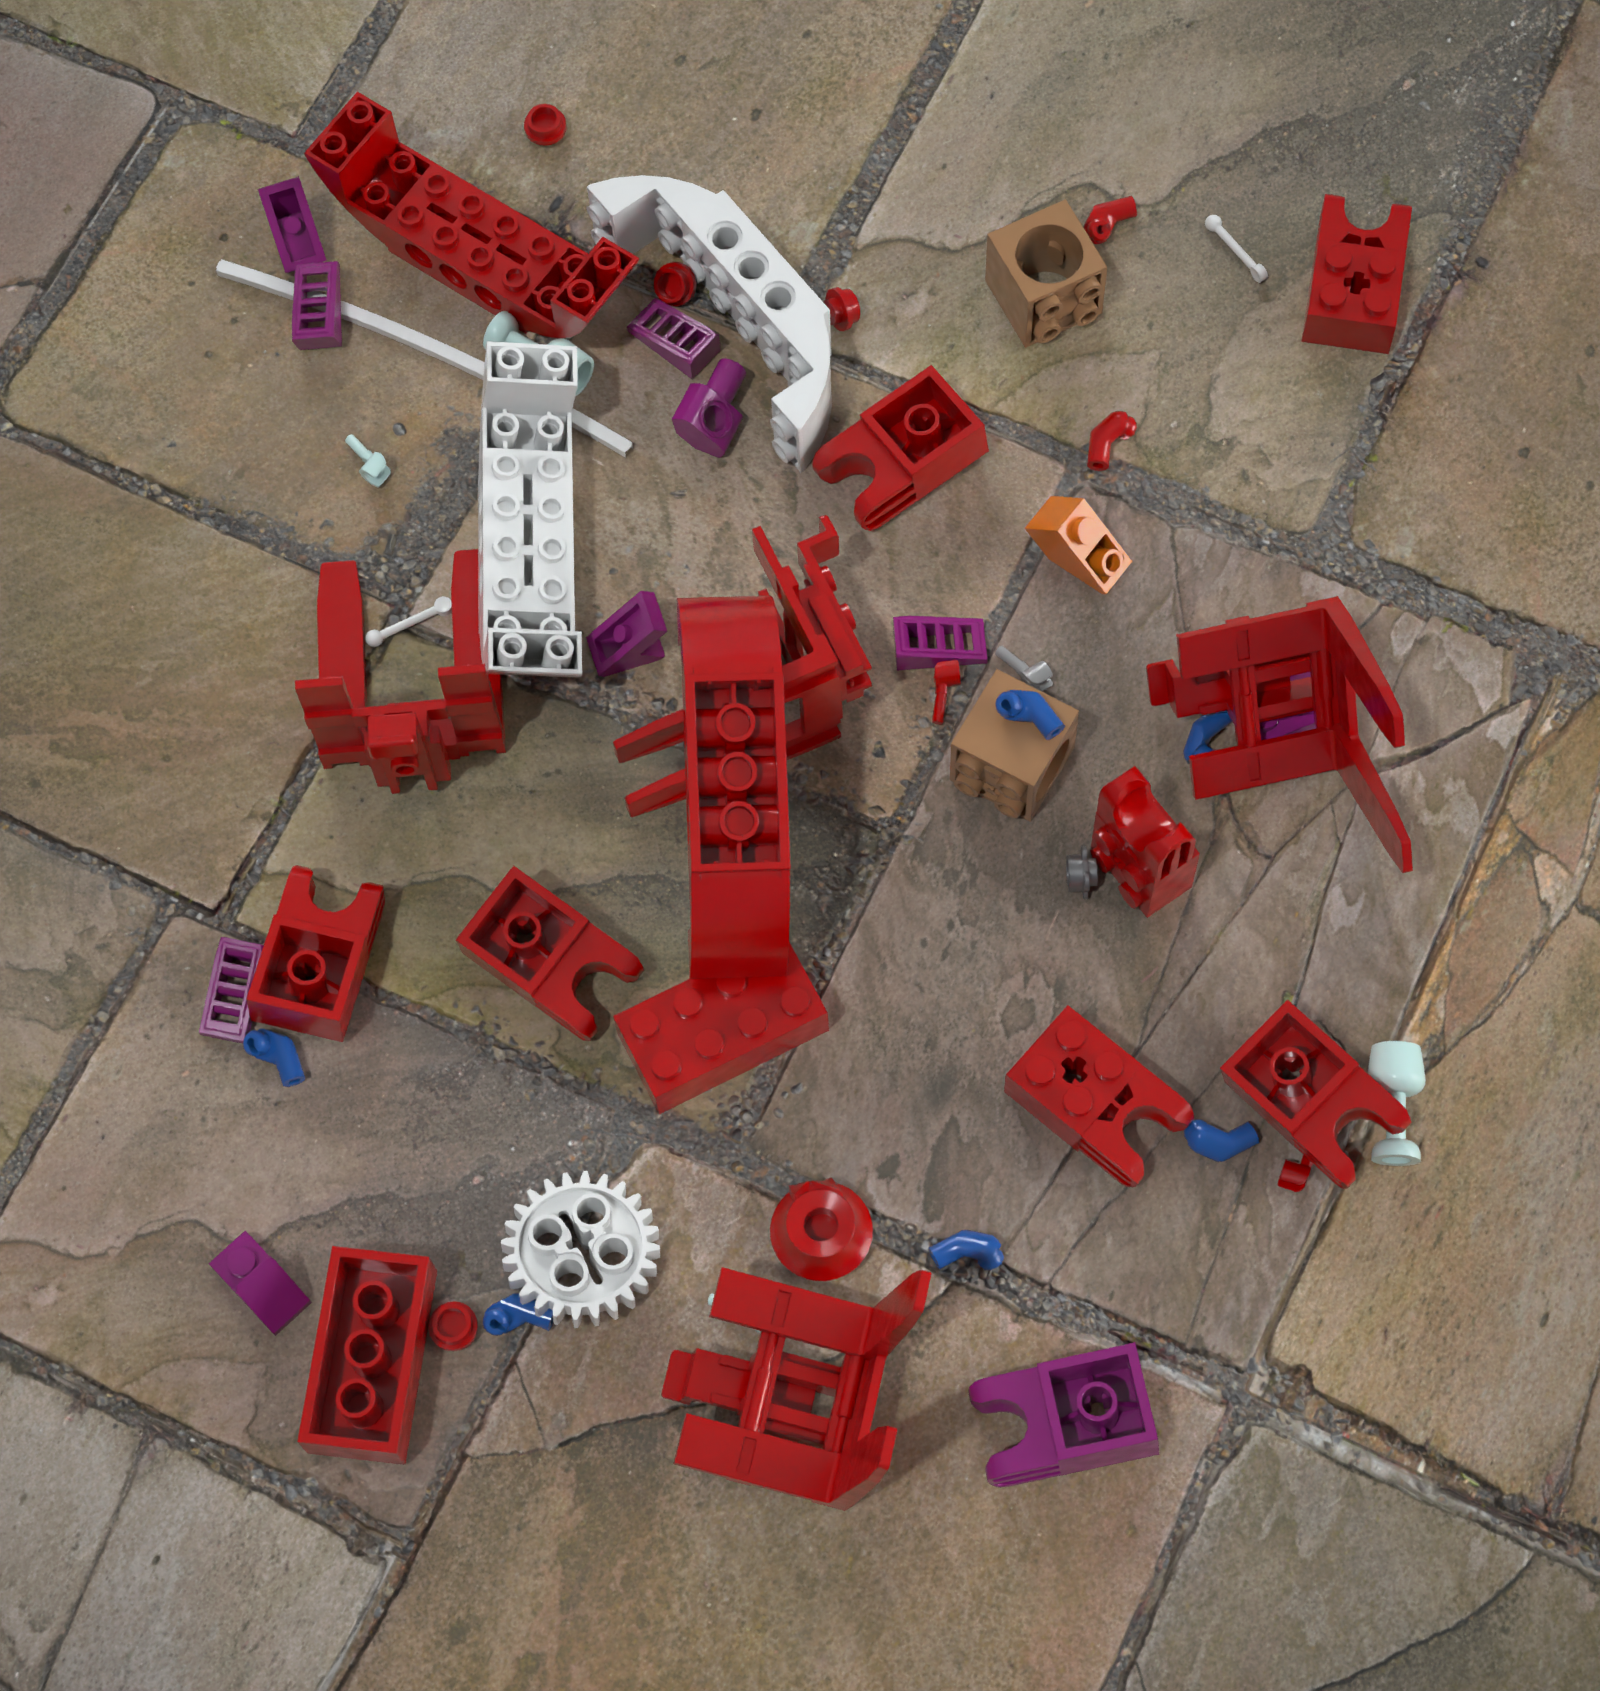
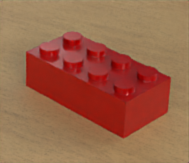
M790 942L786 976L688 979L613 1016L617 1034L658 1114H662L829 1031L828 1012Z
M332 1246L297 1440L299 1445L308 1454L401 1465L406 1464L437 1277V1269L430 1257Z

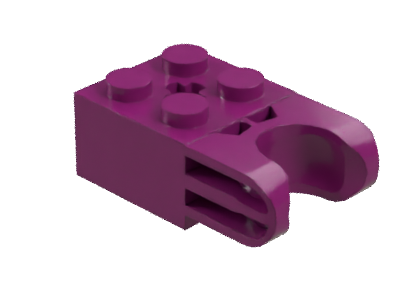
M1135 1342L1037 1363V1367L983 1378L975 1381L968 1389L972 1406L981 1413H1012L1019 1416L1027 1424L1025 1436L1016 1446L992 1455L987 1462L985 1473L987 1482L992 1486L998 1488L1015 1486L1160 1455L1158 1436ZM1103 1403L1104 1410L1108 1409L1104 1415H1090L1092 1404Z

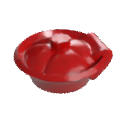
M832 1177L822 1181L811 1180L789 1185V1193L777 1205L770 1224L772 1247L780 1262L797 1276L813 1281H830L852 1272L866 1257L873 1237L872 1219L865 1203L851 1189L835 1183Z

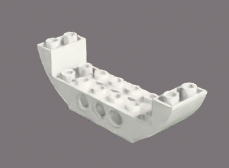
M645 175L618 177L588 185L587 191L590 205L587 207V212L593 222L594 229L591 230V236L595 244L602 237H605L634 254L659 238L668 253L674 254L676 252L683 260V264L692 270L696 284L702 282L709 290V296L715 307L721 313L727 311L731 315L742 338L747 343L753 341L759 347L762 358L768 368L774 373L780 372L786 378L788 388L771 398L772 419H770V423L774 431L772 446L783 462L788 463L791 461L800 473L805 471L823 441L828 429L832 407L830 309L724 190L715 194L693 183L669 177Z
M487 341L478 470V608L482 664H486L488 674L556 677L582 676V631H575L572 408L578 386L577 346Z

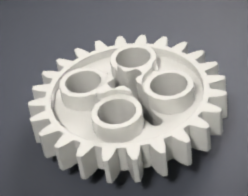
M583 1171L580 1182L574 1184L568 1173H563L562 1186L557 1188L549 1179H545V1194L542 1196L529 1189L527 1196L530 1207L521 1204L514 1205V1213L519 1221L510 1220L505 1222L506 1233L511 1237L501 1240L502 1252L509 1254L502 1259L503 1269L506 1272H513L508 1277L510 1289L523 1287L519 1293L520 1303L524 1305L536 1299L534 1309L537 1317L543 1315L549 1308L552 1309L555 1325L562 1321L565 1314L572 1315L574 1328L579 1327L583 1315H589L594 1326H599L600 1312L607 1311L614 1320L618 1319L617 1305L620 1302L631 1309L635 1308V1297L632 1291L642 1294L649 1292L648 1282L644 1277H656L657 1265L650 1260L660 1258V1245L652 1243L659 1239L658 1226H648L653 1221L652 1210L650 1208L638 1211L642 1205L641 1195L637 1193L625 1199L626 1183L622 1181L611 1190L608 1188L607 1174H603L597 1184H590L588 1171ZM589 1212H598L604 1216L596 1224H586L580 1220L584 1214ZM561 1214H567L570 1218L581 1247L584 1250L589 1249L590 1263L597 1275L603 1280L601 1284L594 1283L581 1251L578 1248H573L571 1233L562 1219L559 1218ZM545 1233H554L560 1237L559 1241L549 1246L541 1245L536 1241L538 1237ZM611 1252H619L626 1257L623 1262L617 1265H608L602 1261V1258ZM568 1273L577 1274L582 1278L577 1285L571 1287L563 1286L557 1282L560 1277Z

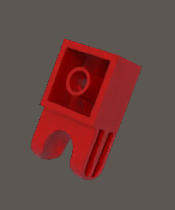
M1325 194L1319 220L1301 342L1389 354L1399 310L1412 213L1410 205L1392 204L1390 215L1381 227L1373 230H1364L1355 227L1347 219L1345 214V197Z
M930 365L859 414V421L824 444L815 453L812 467L820 479L830 484L838 483L849 476L858 474L873 478V482L856 498L854 506V516L857 523L863 529L872 531L887 523L989 452L985 425L938 371Z
M1133 766L1106 784L1099 793L1090 854L1092 858H1096L1097 866L1104 873L1110 871L1120 883L1118 888L1126 903L1133 909L1139 907L1148 918L1192 888L1200 853L1195 848L1196 839L1182 822L1176 824L1152 795L1149 781L1136 766Z
M296 865L292 867L277 913L273 915L246 998L250 1018L254 1022L343 1042L384 911V886L372 882L362 883L356 898L349 906L336 912L325 911L313 903L316 889L312 879L313 871L311 868ZM309 976L315 977L314 979L307 981V978Z
M514 865L456 938V942L465 956L583 1041H591L598 1032L594 1016L576 999V989L579 983L587 975L595 972L612 974L621 981L630 983L636 981L644 972V967L637 956ZM533 930L534 938L531 941L523 944L518 942L516 935L519 932L527 935Z
M1288 999L1220 1067L1224 1082L1339 1188L1348 1189L1356 1180L1353 1162L1337 1144L1338 1135L1345 1125L1359 1119L1370 1120L1391 1134H1399L1404 1132L1412 1123L1406 1108ZM1299 1068L1301 1069L1299 1070L1300 1076L1293 1080L1284 1079L1282 1072L1285 1069L1291 1072H1295Z
M1069 1005L1064 1008L1005 1076L1004 1092L1073 1149L1077 1152L1080 1150L1125 1187H1136L1144 1177L1143 1160L1129 1146L1123 1134V1129L1130 1122L1139 1119L1151 1120L1169 1131L1178 1132L1185 1130L1194 1120L1191 1105L1181 1095ZM1066 1074H1077L1081 1077V1082L1075 1078L1072 1083H1069L1064 1078Z

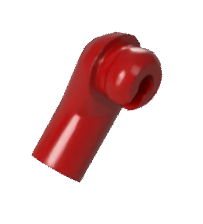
M1128 196L1095 205L1091 209L1083 228L1093 244L1104 243L1109 238L1116 222L1137 216L1134 198Z
M1124 411L1111 412L1092 429L1089 440L1088 468L1095 471H1104L1109 468L1111 444L1118 437L1127 440L1136 432L1137 423L1133 417L1128 416Z

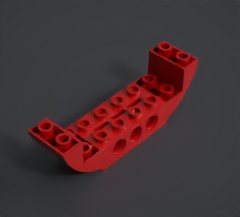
M359 92L355 93L304 152L312 168L329 191L357 221L388 247L389 252L496 316L501 311L509 312L516 318L519 330L525 334L530 331L546 337L571 338L581 333L639 261L637 256L605 237H602L588 254L399 142L392 112Z
M772 596L677 598L678 646H681L690 899V928L688 930L690 979L786 976L790 930L791 864L784 677L774 599Z

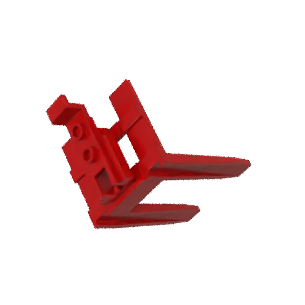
M827 515L819 517V534L797 543L798 564L806 578L804 580L806 588L799 590V584L790 566L787 565L782 568L761 526L752 529L754 552L784 608L783 620L776 609L781 655L786 662L785 665H782L784 704L799 698L800 718L785 724L787 760L841 738V732L837 724L841 723L843 718L842 701L846 700L848 703L864 696L865 689L872 687V682L867 674V671L871 670L872 666L853 632L856 629L853 614L846 603L839 605L833 593L837 591V587L829 568L826 565L823 567L818 565L839 555V536ZM766 588L758 591V596H770ZM803 647L807 653L805 656H803ZM683 709L655 720L613 741L618 762L624 763L684 742ZM685 768L627 795L624 799L630 817H635L686 799Z
M478 549L460 550L454 553L451 584L454 666L438 668V678L444 699L389 703L384 706L367 707L364 608L356 562L348 560L321 564L317 596L319 678L295 680V690L304 711L306 725L308 729H311L318 747V755L324 769L333 768V764L359 762L360 766L369 765L377 786H389L391 793L397 794L400 793V777L424 775L428 789L438 790L437 782L451 780V764L449 760L469 756V752L496 750L497 754L506 753L502 674H488L486 664H482L478 608Z
M1338 596L1308 602L1306 607L1255 618H1249V616L1225 620V624L1176 634L1180 672L1173 659L1151 663L1146 666L1149 701L1152 706L1169 703L1177 718L1200 713L1207 715L1227 710L1235 725L1237 746L1189 756L1192 791L1195 800L1337 770L1387 853L1402 873L1413 871L1411 840L1394 803L1359 738L1356 694L1394 748L1405 746L1403 713L1362 634ZM1311 672V677L1290 681V676ZM1314 711L1316 729L1261 740L1260 722Z
M722 1267L709 1317L761 1331L756 1352L748 1361L696 1348L692 1354L673 1350L670 1355L661 1396L664 1399L687 1405L694 1400L735 1411L740 1416L737 1427L686 1413L673 1464L723 1477L726 1480L748 1486L753 1485L803 1498L813 1503L843 1511L854 1506L881 1481L890 1467L897 1428L882 1426L877 1427L872 1432H870L886 1358L914 1327L923 1313L932 1273L925 1270L912 1273L876 1306L868 1307ZM789 1338L845 1353L842 1366L839 1367L783 1352L785 1339ZM816 1392L834 1397L830 1418L811 1414Z

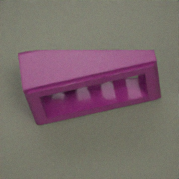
M338 261L295 265L292 342L299 350L342 347L340 264ZM328 274L326 282L307 283V276ZM327 291V296L307 298V292ZM326 306L325 312L308 313V307ZM325 321V327L308 328V322Z
M654 298L627 326L629 333L691 379L721 351L718 334L657 298ZM656 314L662 317L650 330L644 327ZM668 323L673 325L663 337L658 335ZM680 332L685 334L676 344L671 342ZM692 340L696 343L689 351L684 350Z
M893 617L897 671L935 668L938 662L958 660L959 666L987 663L984 622L981 618ZM962 633H971L973 650H964ZM953 634L955 649H946L945 635ZM927 636L936 637L937 649L928 648ZM910 637H918L919 648H910Z
M227 937L220 938L200 1023V1035L243 1044L244 1038L252 1025L246 998L264 945ZM234 959L251 963L250 967L233 964L232 962ZM228 976L246 979V986L227 983ZM222 996L243 999L242 1005L222 1002ZM217 1013L239 1017L238 1025L216 1021Z

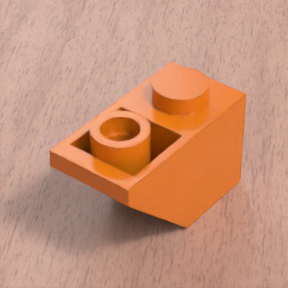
M1050 496L1025 527V530L1050 561L1101 594H1107L1132 563V560L1084 498Z

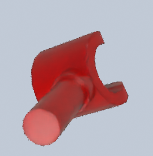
M958 660L940 661L935 666L934 684L936 697L932 723L943 724L947 701V687L961 685Z
M1304 1155L1300 1163L1285 1159L1277 1186L1294 1192L1302 1191L1313 1163Z

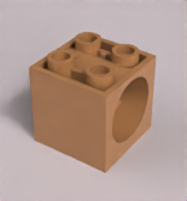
M1066 199L987 234L985 281L1025 348L1037 342L1047 343L1056 338L1060 332L1075 325H1087L1102 314L1107 265ZM1038 272H1053L1067 279L1057 283H1042L1028 276Z
M996 669L951 743L950 780L954 782L955 787L962 793L971 797L979 795L993 802L995 807L1004 815L1011 818H1018L1020 816L1031 822L1075 748L1079 710ZM1009 690L1038 692L1060 718L1065 728L1056 737L1046 740L1034 723L1010 721L1002 717L996 710V699L1001 693Z

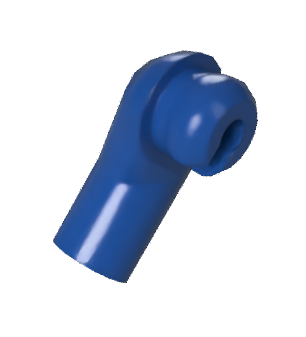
M1009 690L1001 693L996 699V710L1002 717L1010 721L1034 723L1046 740L1056 737L1065 728L1063 722L1038 692Z
M1227 710L1203 715L1192 724L1183 750L1184 758L1188 764H1190L1189 756L1214 751L1207 745L1214 735L1232 722Z
M268 1029L252 1030L246 1034L243 1041L245 1052L257 1059L276 1065L284 1087L295 1086L305 1080L297 1050L291 1038Z
M1196 1119L1184 1130V1137L1188 1141L1190 1149L1216 1162L1226 1161L1259 1143L1258 1135L1249 1122L1226 1133L1201 1119Z
M961 1230L928 1248L939 1270L965 1256L977 1259L979 1266L984 1270L997 1268L1004 1260V1255L1000 1250L1001 1243L994 1235L972 1230Z
M514 1293L487 1308L483 1317V1326L489 1334L495 1336L508 1333L526 1322L549 1331L554 1324L553 1310L549 1308L543 1315L537 1317L534 1309L536 1299L522 1305L519 1293Z

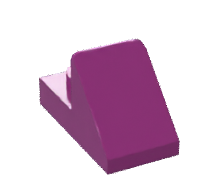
M299 176L259 188L258 192L285 273L295 271V265L327 261Z
M638 592L586 636L598 676H610L659 661L665 657L660 637L668 631L654 592Z
M246 1230L208 1263L275 1336L312 1303L272 1256H269Z

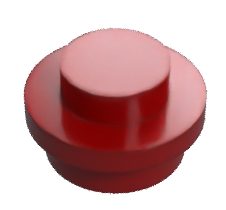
M550 104L534 106L524 121V130L527 138L531 142L542 146L552 145L560 141L567 129L566 119L562 112Z
M670 262L663 265L657 271L654 279L656 295L663 302L671 306H680L689 302L696 291L694 273L687 265L681 262Z
M839 287L827 291L823 303L830 309V325H833L839 331L849 330L853 323L858 322L860 319V306L856 295L850 289L842 290Z
M455 1301L447 1302L440 1305L432 1313L428 1324L429 1334L433 1342L441 1349L460 1351L474 1341L478 1332V1320L473 1310L466 1304Z

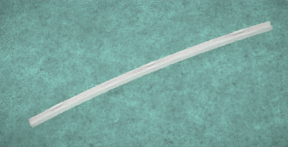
M222 259L216 267L218 276L293 300L294 283ZM317 291L307 292V298L327 296ZM341 301L342 319L408 345L483 380L485 362L399 323ZM326 306L313 307L323 312L326 311ZM572 408L573 428L595 439L623 457H626L625 452L630 447L633 448L631 441Z

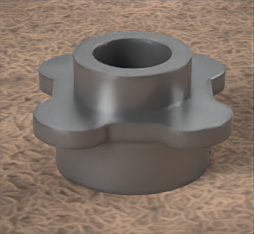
M1081 846V854L1066 855L1068 891H1082L1083 899H1088L1090 886H1097L1098 883L1096 858H1087L1086 846Z

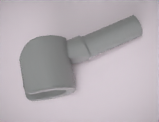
M999 646L995 655L1016 670L1022 682L1040 691H1044L1053 685L1050 679L1053 673L1046 662L1040 661L1029 667L1005 647Z

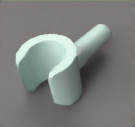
M354 435L347 436L345 442L365 462L359 473L368 483L377 488L380 487L391 474L384 456L379 452L372 453L367 450Z

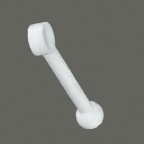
M1217 215L1208 216L1205 220L1207 230L1216 232L1250 269L1251 275L1256 282L1261 283L1267 279L1268 274L1264 266L1256 264L1222 227L1221 218Z
M439 597L431 608L381 631L370 630L366 634V643L371 647H378L382 644L383 639L437 614L448 616L452 612V602L448 597Z

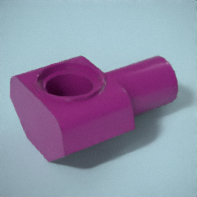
M720 359L706 385L690 383L672 417L676 434L695 449L717 458L725 454L743 420L742 414L731 405L747 373L742 365L731 359Z

